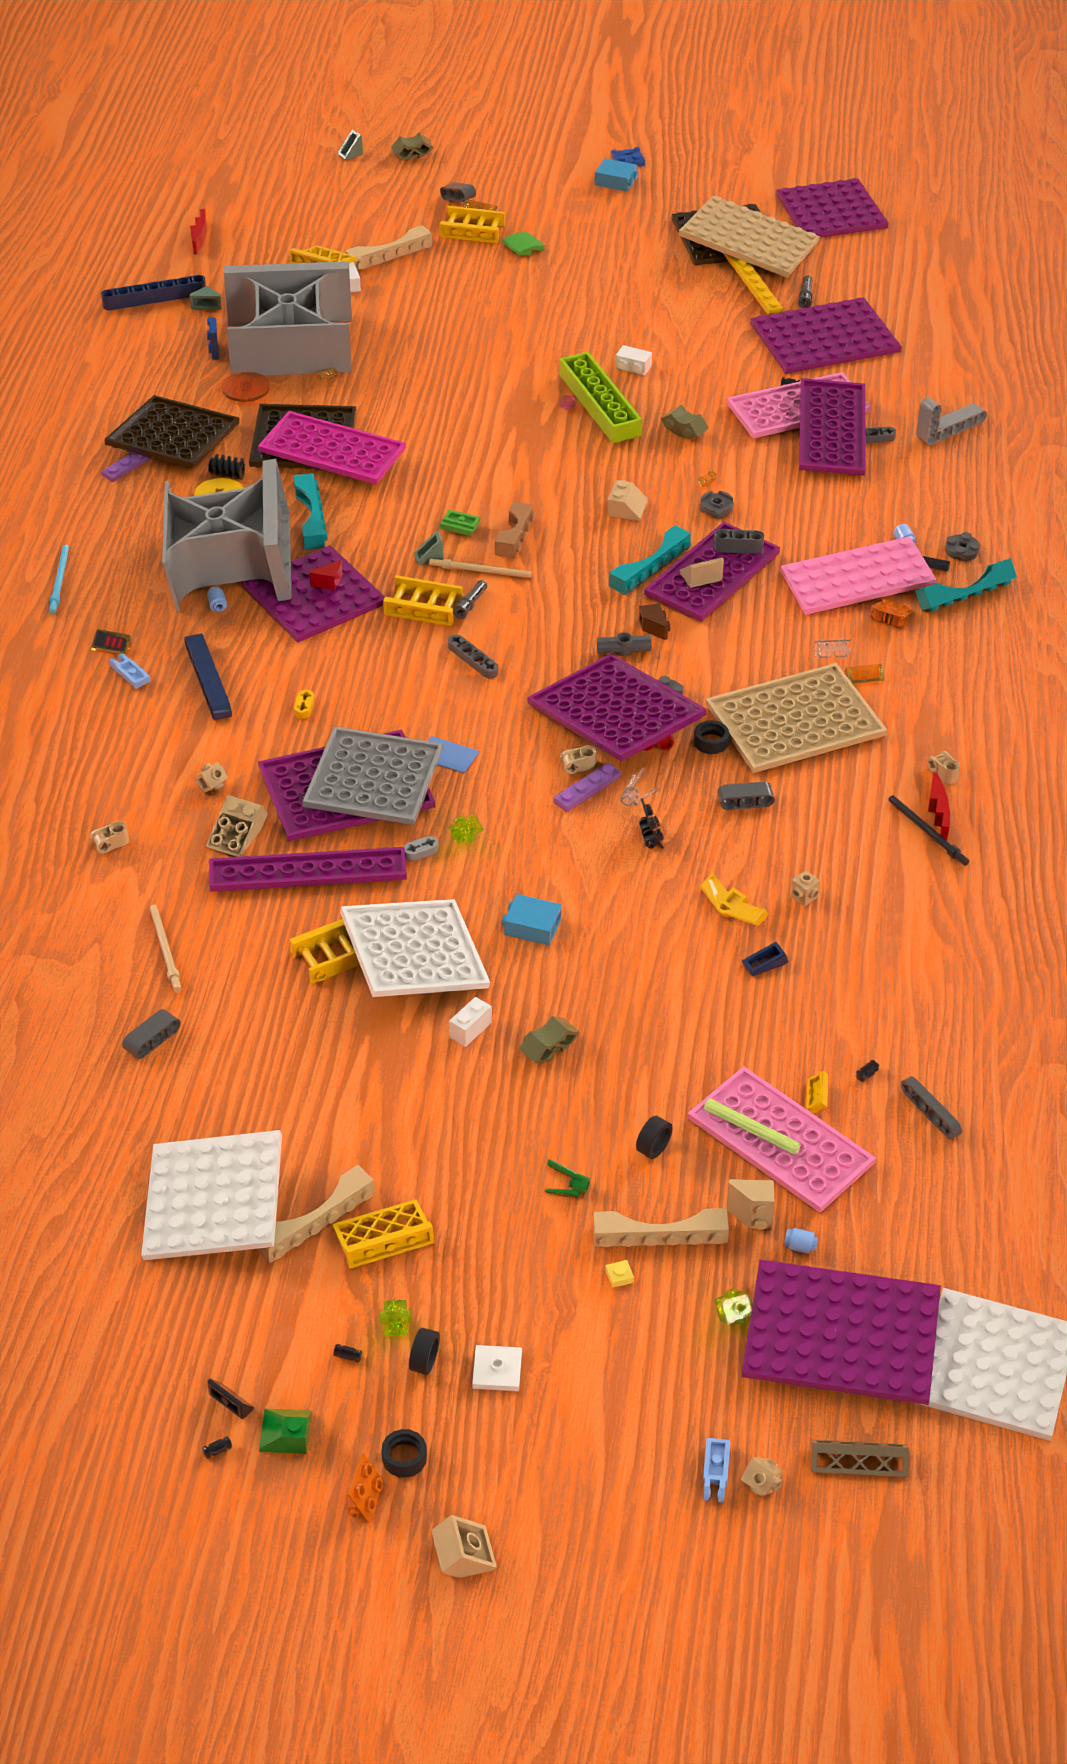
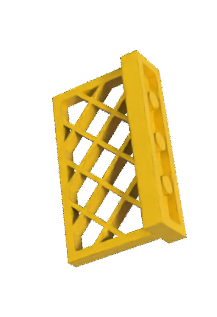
M314 246L305 250L289 249L290 263L349 261L351 263L356 261V256L321 246Z
M416 1199L332 1224L350 1269L434 1244L433 1227L430 1221H427ZM415 1209L413 1215L404 1213L406 1210ZM389 1215L394 1216L392 1221L383 1219ZM400 1218L408 1220L406 1225L397 1222ZM365 1222L373 1223L371 1227L362 1225ZM414 1222L419 1223V1225L411 1227ZM378 1225L387 1227L385 1231L376 1229ZM345 1228L352 1229V1231L349 1234L341 1232L340 1230ZM393 1228L399 1230V1231L390 1233ZM357 1231L366 1233L363 1238L355 1236ZM371 1235L378 1236L376 1238L369 1239ZM350 1241L356 1242V1244L348 1246Z

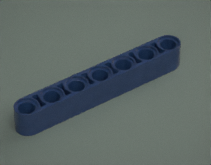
M194 275L107 289L101 292L103 309L115 310L189 298L191 293L206 287V281L204 276Z
M203 634L184 637L188 655L213 720L232 717L229 700Z

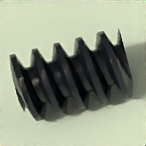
M215 454V457L209 460V474L215 473V475L221 474L224 477L227 475L230 478L238 479L240 477V479H243L245 474L244 459L241 458L238 462V458L235 457L232 461L231 456H228L227 460H225V455H222L219 459V454Z

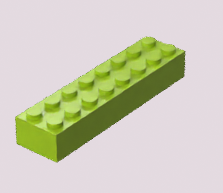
M589 352L559 358V375L612 443L642 436V418Z

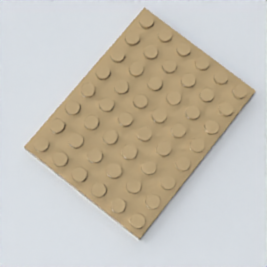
M712 196L679 230L678 236L787 278L820 240V236L813 232H807L800 227L791 226L787 222L778 221L774 217L762 215L758 211L749 210L745 206L736 205L734 202L723 200L719 196Z
M837 663L706 698V706L717 721L727 726L730 733L729 739L753 773L887 735L886 727Z

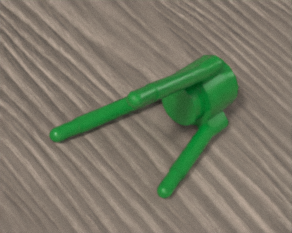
M548 1159V1166L571 1177L569 1187L572 1190L547 1188L545 1189L546 1193L565 1194L578 1197L580 1193L586 1194L591 1178L578 1174Z

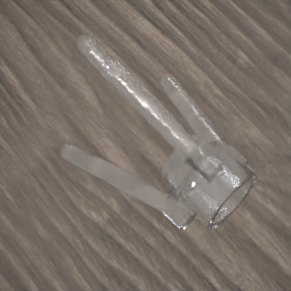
M644 768L640 770L637 776L635 773L632 775L626 788L620 795V800L624 805L631 806L634 804L637 806L641 802V798L644 800L659 790L656 787L638 798L639 791L635 788V785L644 773Z

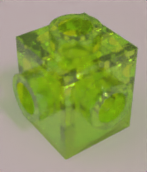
M475 813L465 817L461 815L453 820V825L449 826L451 835L458 844L462 842L468 844L476 839L475 835L484 830Z
M730 1289L724 1292V1296L714 1299L719 1319L722 1322L737 1324L746 1321V1317L751 1315L752 1300L746 1292Z
M398 1299L383 1301L384 1310H379L380 1324H384L385 1336L408 1335V1323H412V1310L407 1309V1301Z

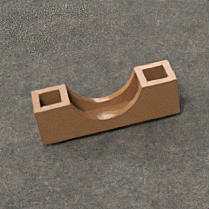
M513 501L509 509V525L513 526V528L499 531L495 540V555L515 558L517 552L521 551L522 542H525L526 532L530 531L531 522L535 519L533 504Z

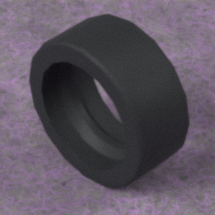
M719 721L701 722L694 731V745L698 750L707 754L723 752L729 744V729ZM714 734L721 737V739L707 740L702 736Z
M657 1115L651 1117L638 1135L636 1150L651 1159L657 1158L666 1148L671 1138L672 1124Z
M426 1328L418 1330L410 1352L409 1369L411 1371L426 1375L431 1372L440 1343L439 1332Z
M410 1429L393 1431L382 1443V1462L390 1474L397 1477H410L416 1475L424 1468L427 1462V1445L424 1438L418 1432ZM409 1444L418 1449V1456L409 1462H398L391 1458L390 1452L398 1445Z

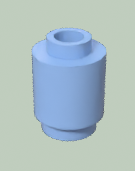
M900 524L894 529L893 534L896 539L910 536L914 544L916 543L915 535L907 524Z
M219 587L210 588L207 593V599L211 610L214 612L225 610L227 601L223 590Z
M798 1228L788 1229L784 1246L789 1247V1250L810 1254L811 1250L816 1251L818 1238L814 1237L815 1232Z

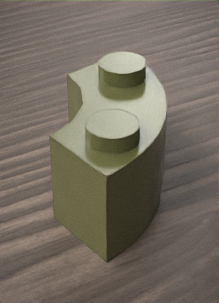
M421 133L411 138L399 136L391 146L395 156L407 160L423 157L434 148L430 139Z
M682 405L671 409L660 418L667 429L683 438H697L709 428L701 414H691Z
M552 1016L540 1029L529 1031L519 1049L534 1063H543L553 1059V1054L560 1049L562 1051L566 1050L580 1032L565 1018Z

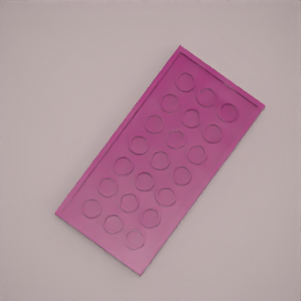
M288 411L258 445L259 452L376 485L406 449V443L292 411Z

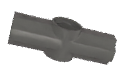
M623 632L619 633L617 637L597 638L598 654L617 653L620 656H628L632 652L652 650L651 635L632 636L629 633Z

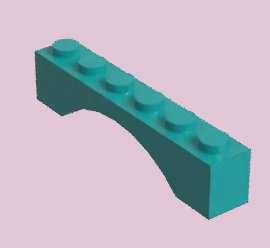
M313 473L293 475L296 499L305 504L311 511L310 517L302 525L304 550L324 548L328 537L318 480H314Z
M674 525L664 533L663 543L653 555L638 562L621 564L609 572V587L623 595L627 594L674 558H677L685 550H688L691 546V533Z
M1011 558L988 565L982 576L968 587L953 588L936 583L916 590L921 610L929 609L930 612L939 609L940 604H943L944 607L953 604L954 599L958 598V601L968 599L969 594L973 596L982 594L983 589L987 588V591L997 588V584L1001 583L1002 586L1011 584V580L1017 578Z

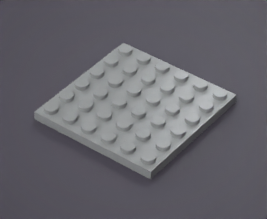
M334 726L303 799V807L415 825L442 754L443 744Z

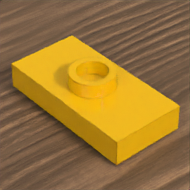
M825 1071L807 1079L806 1110L814 1114L827 1107L828 1074Z

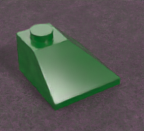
M265 1408L259 1452L307 1454L312 1411Z

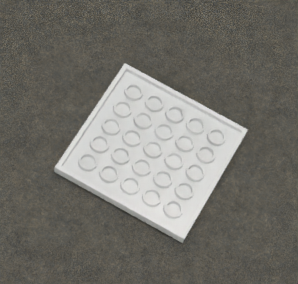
M455 899L341 906L340 913L372 997L489 988V978Z
M276 1130L153 1144L141 1253L143 1260L274 1247L282 1144L281 1131Z
M943 1288L939 1301L929 1405L924 1406L1051 1441L1067 1375V1321Z

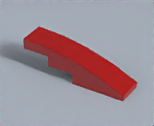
M199 209L200 217H195V225L190 226L194 254L199 252L206 238L207 222L205 209Z
M933 772L928 812L935 813L934 826H940V835L948 840L950 828L948 797L938 773Z

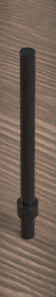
M894 795L889 797V802L941 845L950 857L956 858L964 866L969 864L970 860L961 853V850L956 845H951Z

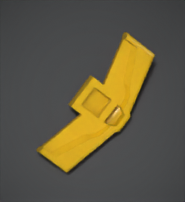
M713 872L700 885L702 891L716 907V911L724 917H733L753 925H760L769 915L766 909L747 904L749 901L747 896L734 887L727 892Z

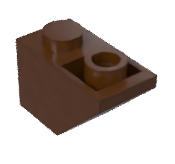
M660 603L639 606V622L642 631L664 640L667 639L668 632H670V623L666 621V612L662 610Z

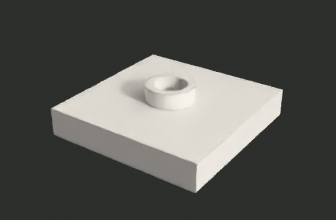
M476 1345L472 1389L519 1391L522 1348Z

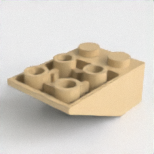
M227 795L205 847L234 857H242L261 831L268 815L267 811L262 805Z

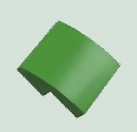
M528 232L515 233L502 239V242L518 255L530 256L532 250L543 251L545 247L543 243Z

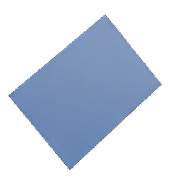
M433 736L428 740L429 742L443 744V751L438 765L463 773L466 772L480 752Z

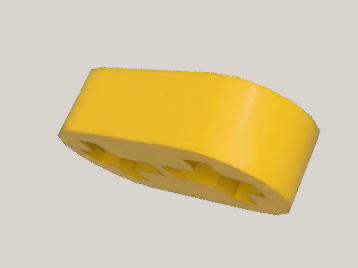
M302 690L298 693L294 705L296 718L307 719L310 717L314 705V693L312 691Z

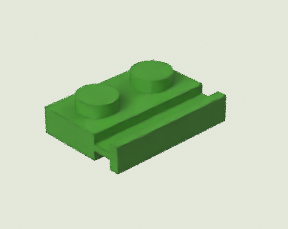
M449 509L443 521L440 522V529L472 536V532L480 524V517Z

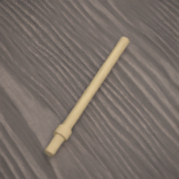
M430 558L429 565L439 566L442 569L454 568L530 579L532 577V572L454 562L451 559L445 558L443 560Z
M151 905V915L168 969L167 977L169 982L172 983L174 992L179 993L182 991L179 981L181 977L179 971L175 968L157 905Z

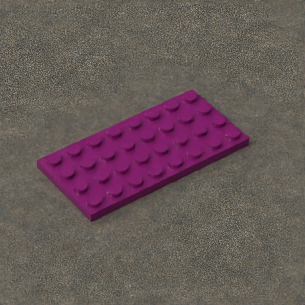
M801 378L799 470L865 476V383Z
M723 522L644 589V595L702 622L780 553V547L764 540L763 551L759 554L717 552L714 550L715 531L719 529L742 530ZM723 557V578L721 581L690 588L680 573V570L687 566Z

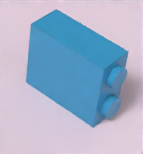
M605 158L595 171V185L628 191L633 186L635 179L637 180L639 171H637V165Z
M516 894L514 900L509 903L507 915L504 914L502 919L504 935L550 945L562 919V904Z

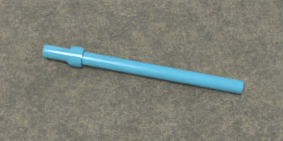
M63 545L53 594L49 599L50 614H55L57 606L60 604L59 595L69 552L68 545Z

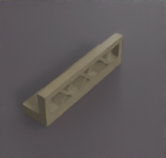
M811 1439V1472L908 1477L909 1447L907 1444ZM817 1453H828L833 1461L827 1467L817 1466ZM832 1454H840V1455L835 1458ZM845 1454L852 1455L857 1460L851 1468H844L839 1462ZM856 1455L864 1456L861 1459H859ZM869 1456H876L881 1461V1464L875 1469H868L862 1462ZM880 1456H886L887 1458L883 1461ZM893 1457H903V1471L892 1470L886 1463ZM861 1465L864 1469H858L857 1467ZM883 1466H885L888 1470H880V1469H881Z

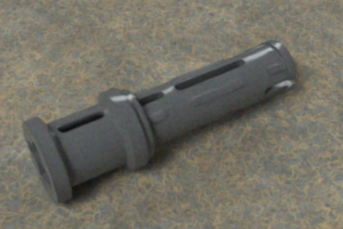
M809 275L803 278V286L798 299L800 308H809L812 304L813 294L811 288L813 278Z
M484 580L478 581L467 596L461 597L459 604L453 607V614L457 618L464 619L467 616L468 611L473 609L474 602L487 589V583Z

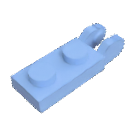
M123 653L118 655L120 663L114 658L109 659L108 662L113 670L120 674L135 689L151 682L150 676Z
M706 1439L703 1500L709 1501L711 1493L710 1484L720 1485L717 1498L718 1502H724L725 1486H727L730 1440Z

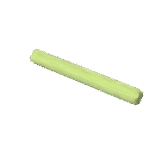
M711 1098L704 1104L706 1111L792 1154H797L801 1144Z

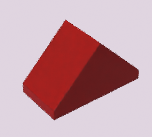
M341 560L309 570L310 585L312 587L336 590L343 576Z

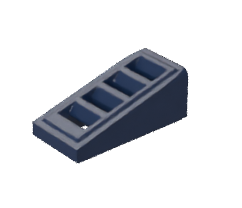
M776 941L743 959L742 963L751 976H755L788 963V959ZM751 963H754L757 967L753 969Z

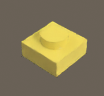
M627 1260L606 1265L605 1271L612 1288L634 1283V1276Z

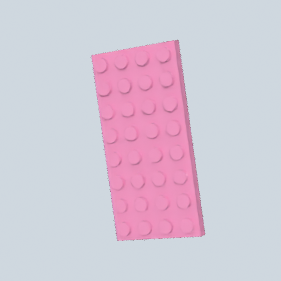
M843 372L814 378L818 380L850 382ZM801 381L728 397L726 403L752 438H760L800 428ZM865 400V413H868L871 406Z
M910 536L781 566V573L805 615L936 584L935 576Z
M744 1066L688 1112L689 1120L819 1213L872 1167L876 1161V1157ZM711 1098L799 1142L801 1145L798 1153L792 1154L704 1109L705 1102Z

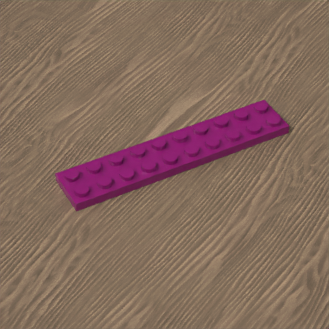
M404 847L209 859L210 892L407 880Z

